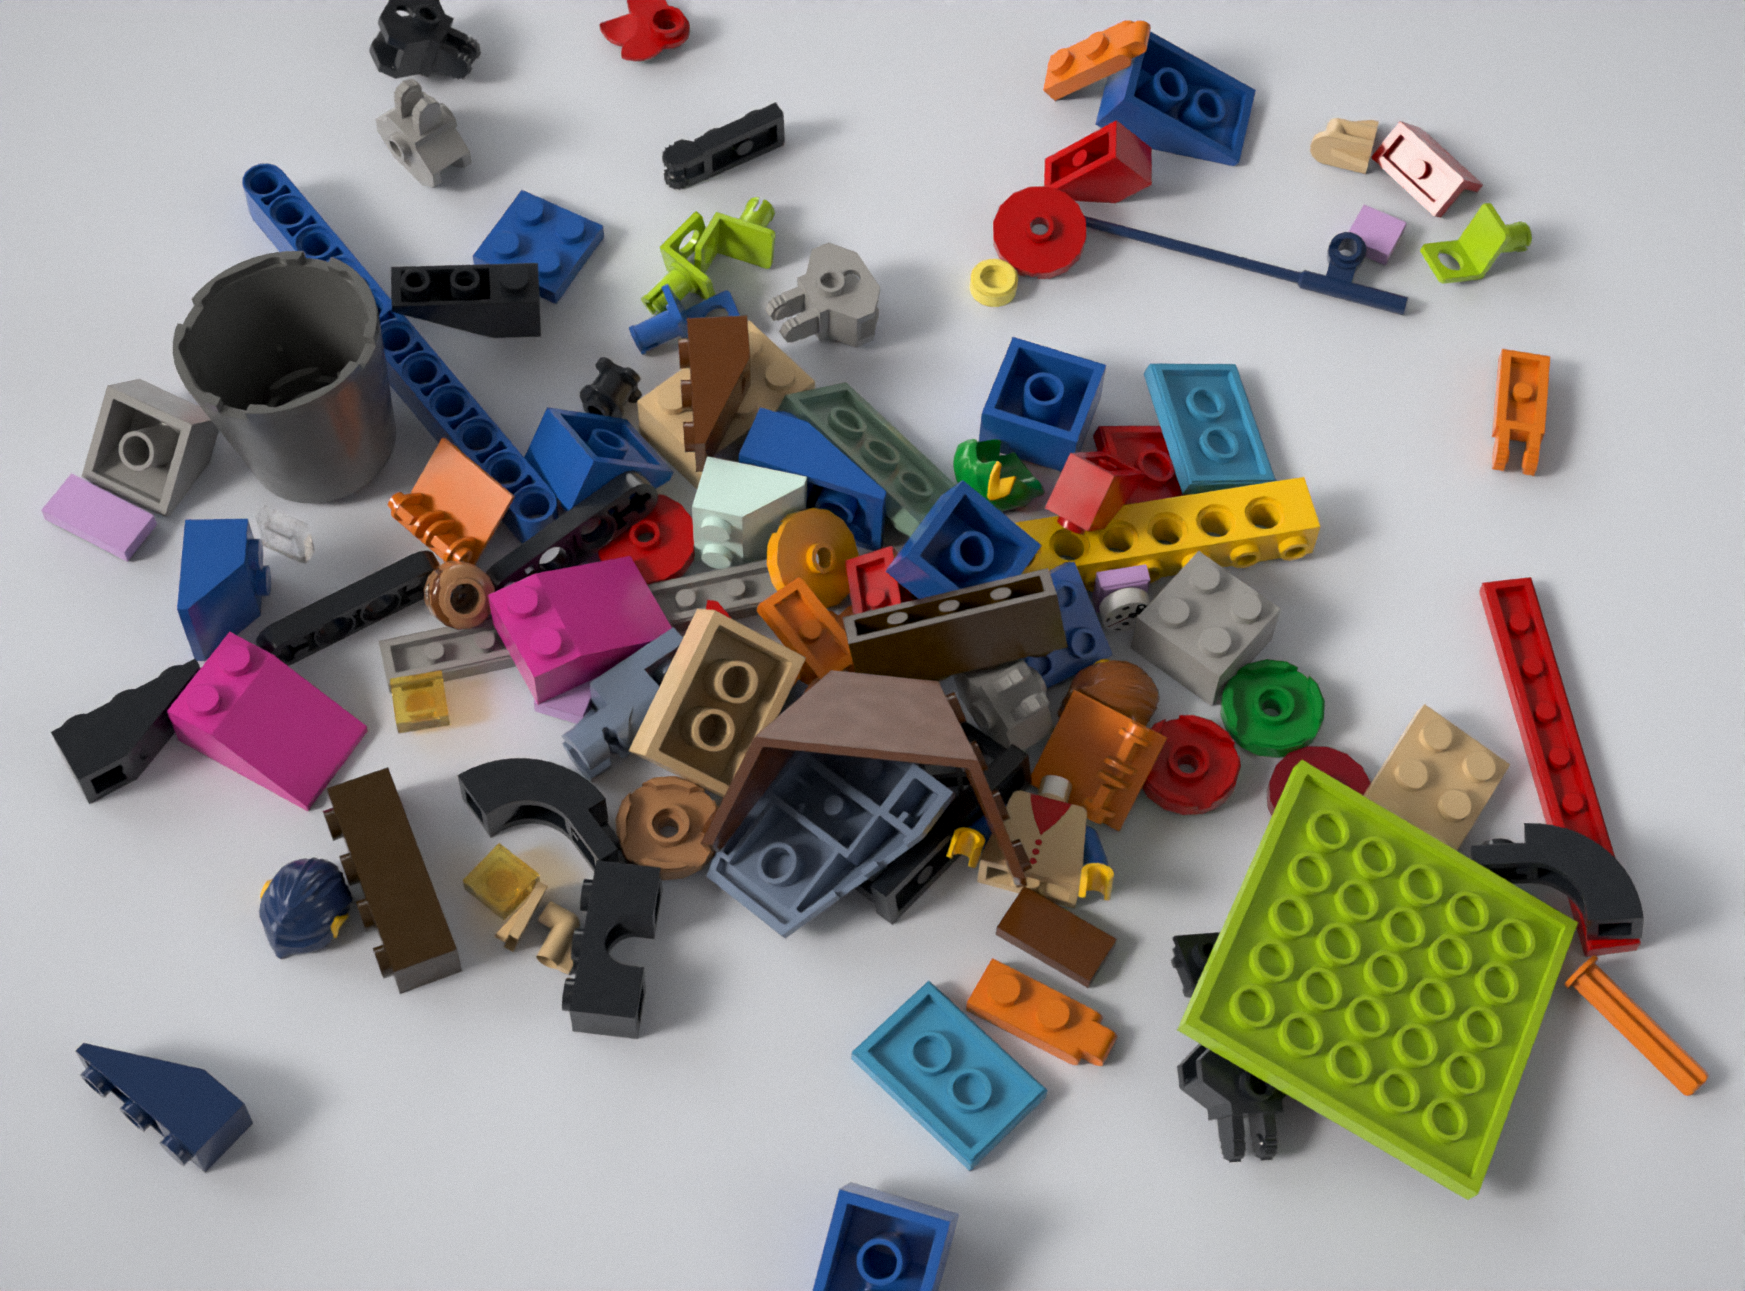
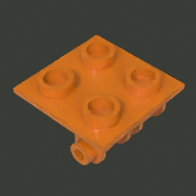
M441 438L411 493H395L390 498L388 507L391 509V516L411 532L426 547L431 549L445 563L462 560L476 565L515 496L446 438Z
M1074 690L1031 774V785L1039 789L1041 780L1046 775L1065 778L1072 784L1068 803L1086 809L1087 819L1100 825L1104 823L1120 831L1167 737Z

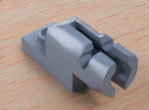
M674 627L590 682L593 709L572 729L561 735L565 740L562 744L568 756L588 780L591 781L612 767L609 759L611 757L610 751L619 754L620 758L631 755L629 749L683 639Z

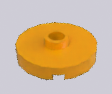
M808 508L787 514L780 521L783 523L779 526L777 532L772 533L767 546V567L772 584L779 591L800 577L825 608L839 604L850 593L845 560L859 556L854 535L845 522L829 510ZM816 554H818L819 564L816 561Z

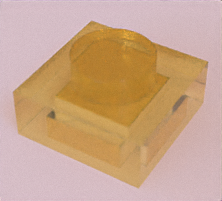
M442 670L390 678L398 734L450 725Z
M498 843L462 881L464 889L501 919L505 920L533 891L537 882L540 881L539 873Z

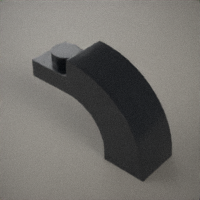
M509 758L483 763L457 775L462 799L490 838L512 826L540 824L554 828L564 834L574 844L593 871H595L596 860L619 863L618 851L621 850L622 845L618 836L608 824L606 798L592 783L578 773L549 761L530 758Z
M1524 823V843H1513L1508 839L1497 838L1487 840L1482 845H1471V860L1510 883L1542 884L1552 887L1570 898L1583 917L1587 941L1642 938L1644 921L1642 905L1632 879L1613 855L1590 838L1555 825Z

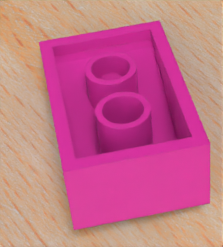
M631 556L535 573L488 595L493 625L538 705L601 676L672 628Z
M232 632L227 634L167 711L178 741L306 811L310 810L368 732L365 724L273 654Z

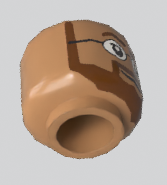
M462 560L448 561L436 567L428 576L424 587V600L430 614L445 626L457 630L471 629L483 623L491 614L488 595L495 592V588L490 577L474 564ZM460 584L463 586L462 588H458V589L455 588L456 586H458V585H460Z

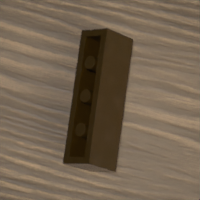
M1048 568L843 617L855 673L939 682L951 675L975 669L989 670L998 667L1002 663L1026 657H1044L1055 650L1068 647L1057 593Z
M387 767L326 788L332 808L323 811L324 818L332 840L344 839L348 853L340 855L339 858L349 886L360 883L365 898L356 901V905L365 931L369 932L376 929L382 945L372 949L383 979L394 976L399 993L401 994L462 972L456 945L389 768Z

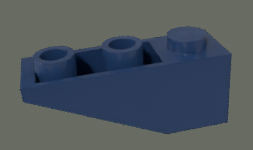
M83 1043L75 1050L85 1067V1070L80 1074L82 1079L101 1097L105 1098L111 1092L124 1103L120 1111L139 1130L145 1132L151 1126L162 1135L164 1139L160 1142V1145L182 1166H185L191 1160L206 1173L253 1124L245 1103L204 1069Z

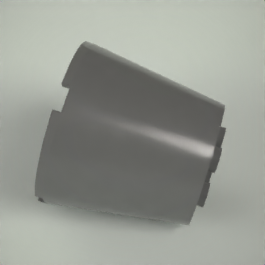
M283 251L264 254L240 262L206 283L191 299L194 307L187 315L184 323H177L173 337L174 364L185 388L255 477L274 495L299 503H322L340 499L367 485L384 468L393 452L396 440V426L378 308L366 281L350 266L331 257L330 261L327 262L306 258L304 251Z

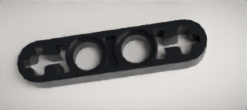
M625 471L616 476L493 564L486 571V574L490 577L495 592L504 588L509 582L513 584L535 573L579 566L629 530L633 525L647 517L657 504V490L639 471ZM634 493L635 496L632 499H629V497ZM611 508L615 510V512H613L612 514H610L608 511ZM597 517L601 518L599 525L592 532L581 534L583 526L589 520ZM560 547L557 556L553 560L540 564V559L547 550ZM530 567L532 571L527 574L525 570Z
M419 551L270 624L259 633L256 638V646L273 654L287 666H290L424 599V587L428 576L441 564L431 551Z

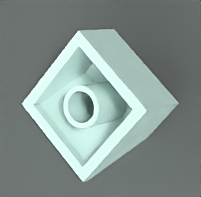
M707 456L692 505L695 560L704 562L716 569H723L766 559L768 542L772 533L777 532L779 526L783 523L780 521L787 514L806 509L807 477Z

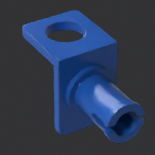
M666 284L661 288L668 302L666 305L667 310L635 326H630L629 331L638 350L644 355L647 351L678 336H681L682 339L688 338L687 318H702L714 309H724L728 312V316L741 315L728 290L685 310L669 284Z

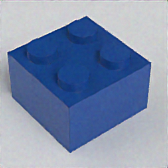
M1012 337L981 414L979 441L999 439L1001 441L1000 453L1007 455L1015 452L1021 460L1062 472L1070 453L1081 452L1101 399L1106 365Z

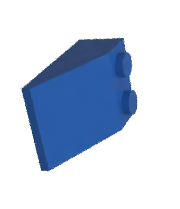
M1150 31L1146 52L1132 58L1129 67L1107 77L1095 125L1103 128L1117 120L1153 150L1235 166L1240 161L1256 90Z
M760 407L739 453V463L806 476V509L829 510L845 522L854 535L856 546L871 551L882 549L884 545L887 492L810 423L800 420L793 414L785 411L775 412Z
M853 1182L848 1183L839 1189L812 1291H938L959 1214Z

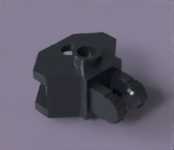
M389 0L379 16L377 23L380 31L372 41L369 52L378 71L395 79L417 74L429 78L432 71L435 70L446 76H452L453 79L463 80L467 74H470L472 70L471 64L481 54L480 43H477V40H474L472 37H468L467 34L452 28L454 18L445 14L439 0ZM396 11H404L409 15L401 16Z
M1198 1044L1177 1066L1179 1089L1207 1109L1208 1121L1217 1120L1221 1154H1223L1224 1159L1228 1160L1229 1163L1241 1162V1159L1245 1156L1246 1142L1243 1118H1249L1250 1136L1255 1157L1260 1158L1261 1161L1273 1160L1278 1148L1275 1113L1283 1112L1282 1100L1287 1094L1205 1046Z

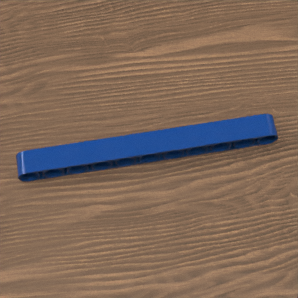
M261 163L249 168L242 178L249 213L253 221L279 252L304 251L306 258L327 262L332 257L350 266L366 281L378 308L389 385L439 444L441 438H446L497 482L514 481L510 484H501L515 496L502 521L518 541L523 544L558 519L557 499L553 491L405 315L392 312L389 296L278 166L269 163ZM476 448H485L482 450H474ZM532 515H543L540 518H528Z

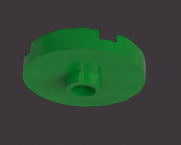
M1265 659L1246 664L1228 681L1223 690L1220 716L1226 731L1241 748L1258 756L1282 758L1292 751L1309 746L1313 743L1321 729L1325 709V700L1319 685L1310 675L1307 678L1304 674L1297 671V666L1286 661ZM1273 709L1277 711L1279 715L1270 716L1264 713L1263 710Z

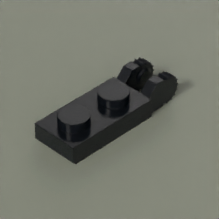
M775 102L760 110H752L744 117L720 128H713L703 134V136L694 139V141L680 139L674 142V145L669 144V147H665V151H662V162L664 167H667V169H664L666 185H669V188H674V190L685 189V186H692L700 181L707 180L783 146L785 143L783 111Z

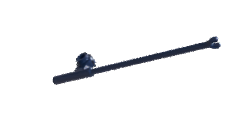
M1084 216L1087 228L1298 284L1301 289L1399 315L1404 314L1408 297L1352 282L1355 271L1362 266L1366 255L1365 242L1359 235L1352 232H1342L1332 238L1327 250L1329 266L1326 275L1308 270L1297 272ZM1349 250L1353 255L1344 256L1340 251Z

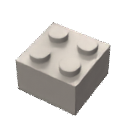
M1198 551L1137 617L1130 648L1212 706L1221 697L1226 684L1237 674V671L1246 664L1251 663L1272 640L1281 608Z

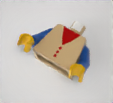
M1046 775L1041 780L1037 795L1021 790L1015 791L1008 804H1005L1010 819L1003 823L1011 841L1020 839L1032 866V869L1024 872L1027 881L1026 887L1053 903L1074 909L1078 896L1085 898L1087 891L1101 892L1104 895V900L1110 901L1114 872L1108 866V860L1098 832L1086 825L1087 810L1081 806L1068 803L1072 790V784L1068 780L1060 776ZM984 815L968 828L962 827L954 831L947 857L952 858L955 854L965 855L970 858L968 866L976 868L981 855L977 882L1020 893L1024 886L1014 884Z

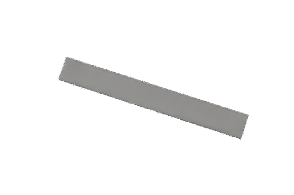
M767 559L647 584L671 627H674L677 632L688 629L697 609H706L707 600L718 601L733 620L759 615L756 611L758 605L777 592L771 582ZM492 617L486 618L483 623L471 629L457 630L447 626L379 641L389 693L516 667L493 625Z

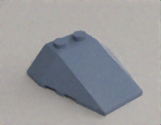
M798 679L790 690L779 715L802 696L808 685ZM796 750L721 851L715 852L706 877L786 939L924 839L956 797V794L914 763Z

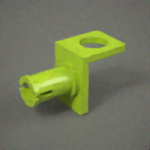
M760 197L751 198L746 203L739 219L716 212L696 244L694 266L705 274L717 253L769 269L773 264L776 235L774 230L766 228L775 215L772 204L764 199L759 209L754 211Z
M1484 203L1458 240L1426 243L1421 247L1420 252L1437 280L1442 284L1483 279L1500 253L1526 251V246L1531 245L1532 234L1525 222L1504 224L1491 203ZM1438 254H1447L1455 258L1460 265V269L1452 270L1444 266L1440 262Z
M697 211L659 247L668 273L641 298L642 303L651 314H654L656 311L659 314L667 310L666 305L668 302L661 288L666 284H669L679 301L689 292L696 293L704 300L715 296L711 279L687 260L695 252L696 244L706 229L703 216ZM694 230L690 241L683 248L679 249L685 236Z

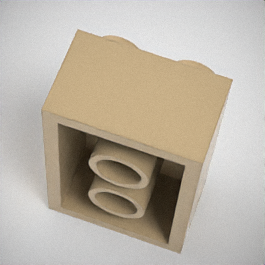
M748 321L751 385L714 455V458L738 463L739 453L760 407L778 412L777 409L785 395L815 389V381L751 321ZM690 368L681 369L637 401L640 435L698 489L702 472H696L695 452H685L683 422H693L692 410H682L681 380H690Z
M697 609L633 740L629 752L724 798L754 737L779 716L806 657L716 610Z

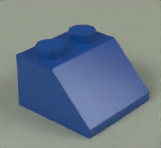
M547 407L524 457L561 501V507L566 512L625 471L635 470L641 472L655 489L670 481L674 473L627 419ZM633 493L629 497V499H632L635 496V494ZM613 508L608 510L610 514L615 512Z
M962 480L939 497L885 572L914 596L921 599L1021 575L1042 545Z
M248 518L185 520L177 612L194 659L206 661L229 632L238 635L261 616L262 596H270L271 572L269 565H263L261 538L254 539Z

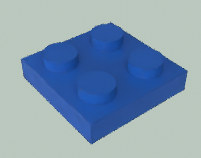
M521 190L473 255L474 265L538 263L539 297L557 304L603 240V225Z

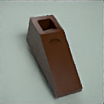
M747 315L687 318L688 338L678 339L680 369L690 368V380H681L682 410H692L693 422H683L685 452H695L696 472H703L707 456L714 457L751 385Z

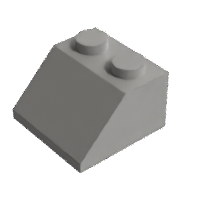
M136 379L107 385L81 477L163 516H169L210 463L219 430L200 406L144 380Z

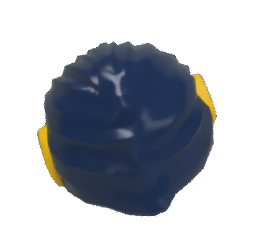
M315 857L294 860L283 866L273 879L266 881L260 894L259 918L276 957L284 959L291 955L316 952L327 947L333 938L338 937L340 927L349 918L348 912L350 911L353 897L351 896L349 886L345 884L343 872L339 871L338 866L333 862Z

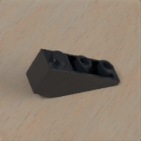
M538 263L391 267V305L393 313L491 338L541 337Z
M196 659L183 665L171 666L150 682L136 689L124 690L115 695L110 702L87 714L75 715L65 721L61 727L51 731L62 758L89 804L137 780L174 735L175 730L167 711L201 669Z

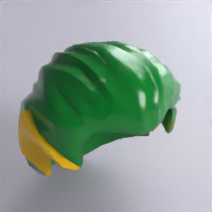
M969 439L959 444L953 458L956 481L958 483L962 480L965 481L1002 513L1005 511L1014 512L1018 507H1025L1032 499L1045 494L1044 487L1040 481L1032 475L1015 452L1000 455L1001 441L999 439L986 441Z

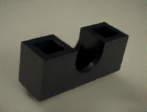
M596 860L593 880L584 879L580 897V911L587 912L584 929L575 928L571 946V960L578 961L575 979L566 978L562 995V1011L570 1012L573 1032L638 1039L646 993L644 967L620 964L612 959L609 953L618 942L626 938L655 939L663 892L661 868Z

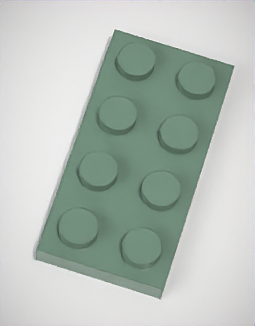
M847 382L787 394L777 411L791 413L798 419L810 423L887 492L885 514L891 519L892 525L898 531L911 537L939 497L955 486L943 472Z

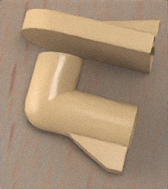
M1341 118L1330 120L1326 130L1319 132L1312 139L1310 145L1312 157L1326 165L1365 174L1379 121H1350Z
M538 881L527 902L495 934L496 938L505 942L504 948L514 952L548 888L547 885ZM550 901L537 922L551 928L536 958L543 965L568 975L573 967V960H571L573 934L575 928L580 927V921L576 914Z

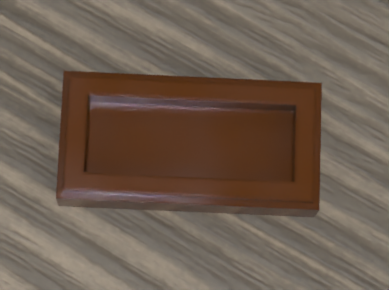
M1026 886L1022 888L998 924L995 934L1086 988H1089L1115 948L1117 941L1113 936Z

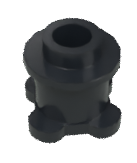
M601 357L595 364L599 371L598 376L591 385L584 386L580 391L579 396L583 403V409L585 413L622 418L624 415L623 407L626 403H637L642 397V393L638 389V383L641 378L633 369L621 367L613 363L609 358Z

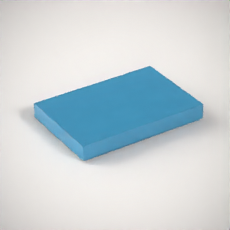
M1150 363L1143 373L1182 494H1198L1276 481L1236 364Z
M929 980L857 1046L851 1054V1059L969 1171L1046 1098L1048 1092L1042 1084Z

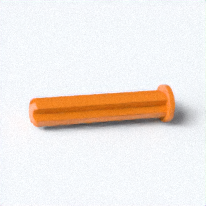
M1593 955L1573 973L1564 986L1567 989L1573 986L1683 1095L1690 1096L1694 1094L1707 1081L1709 1077L1707 1071L1596 964L1599 958Z

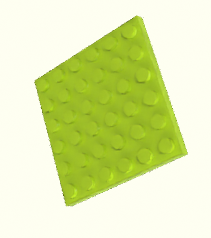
M1301 760L1293 768L1177 1031L1459 1196L1470 1200L1480 1192L1578 922L1304 760Z

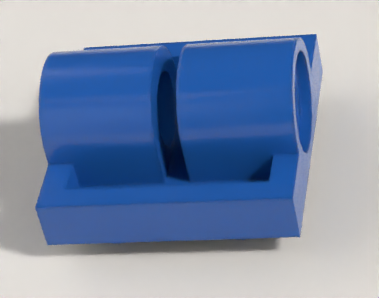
M1065 562L1049 570L1058 597L1068 647L1055 650L1044 657L1018 659L1019 661L1023 659L1028 667L1034 668L1040 674L1046 688L1077 674L1080 670L1093 665L1098 660L1113 656L1075 562Z

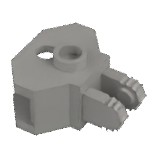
M415 79L403 80L395 88V95L393 96L395 98V107L375 119L377 131L393 157L422 185L436 187L442 183L441 170L449 165L465 168L472 163L470 151L456 130L457 122L450 109L443 103L439 104L424 91L422 92L421 85Z
M828 242L812 249L807 272L805 275L797 277V287L783 292L781 295H777L771 301H768L769 303L765 310L773 321L791 317L785 323H782L783 325L779 330L787 343L797 342L799 339L802 340L815 334L819 341L831 338L857 348L874 340L879 317L877 304L880 286L857 252Z
M1023 659L1005 662L989 670L975 669L953 675L959 696L981 732L1006 749L1011 744H1014L1024 751L1053 732L1054 725L1048 705L1051 703L1045 694L1047 692L1045 682L1034 668L1027 666Z

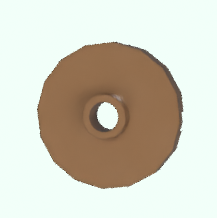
M677 776L652 778L642 783V787L636 789L632 794L630 792L621 802L615 818L616 835L622 845L620 851L628 864L661 868L662 880L684 879L702 870L715 855V852L707 851L700 843L705 835L701 832L702 828L718 806L714 799L712 801L711 797L705 793L704 788L687 779ZM666 826H672L678 832L672 837H665L660 834V830Z

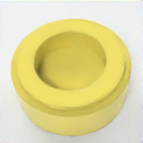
M987 259L981 261L973 268L970 278V292L977 302L988 307H1000L1014 299L1017 292L1018 275L1011 264L1000 259Z

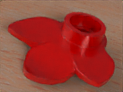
M627 0L629 14L599 24L601 33L610 43L623 46L621 58L630 61H645L654 58L663 49H672L684 44L690 35L688 19L680 9L668 6L666 0Z

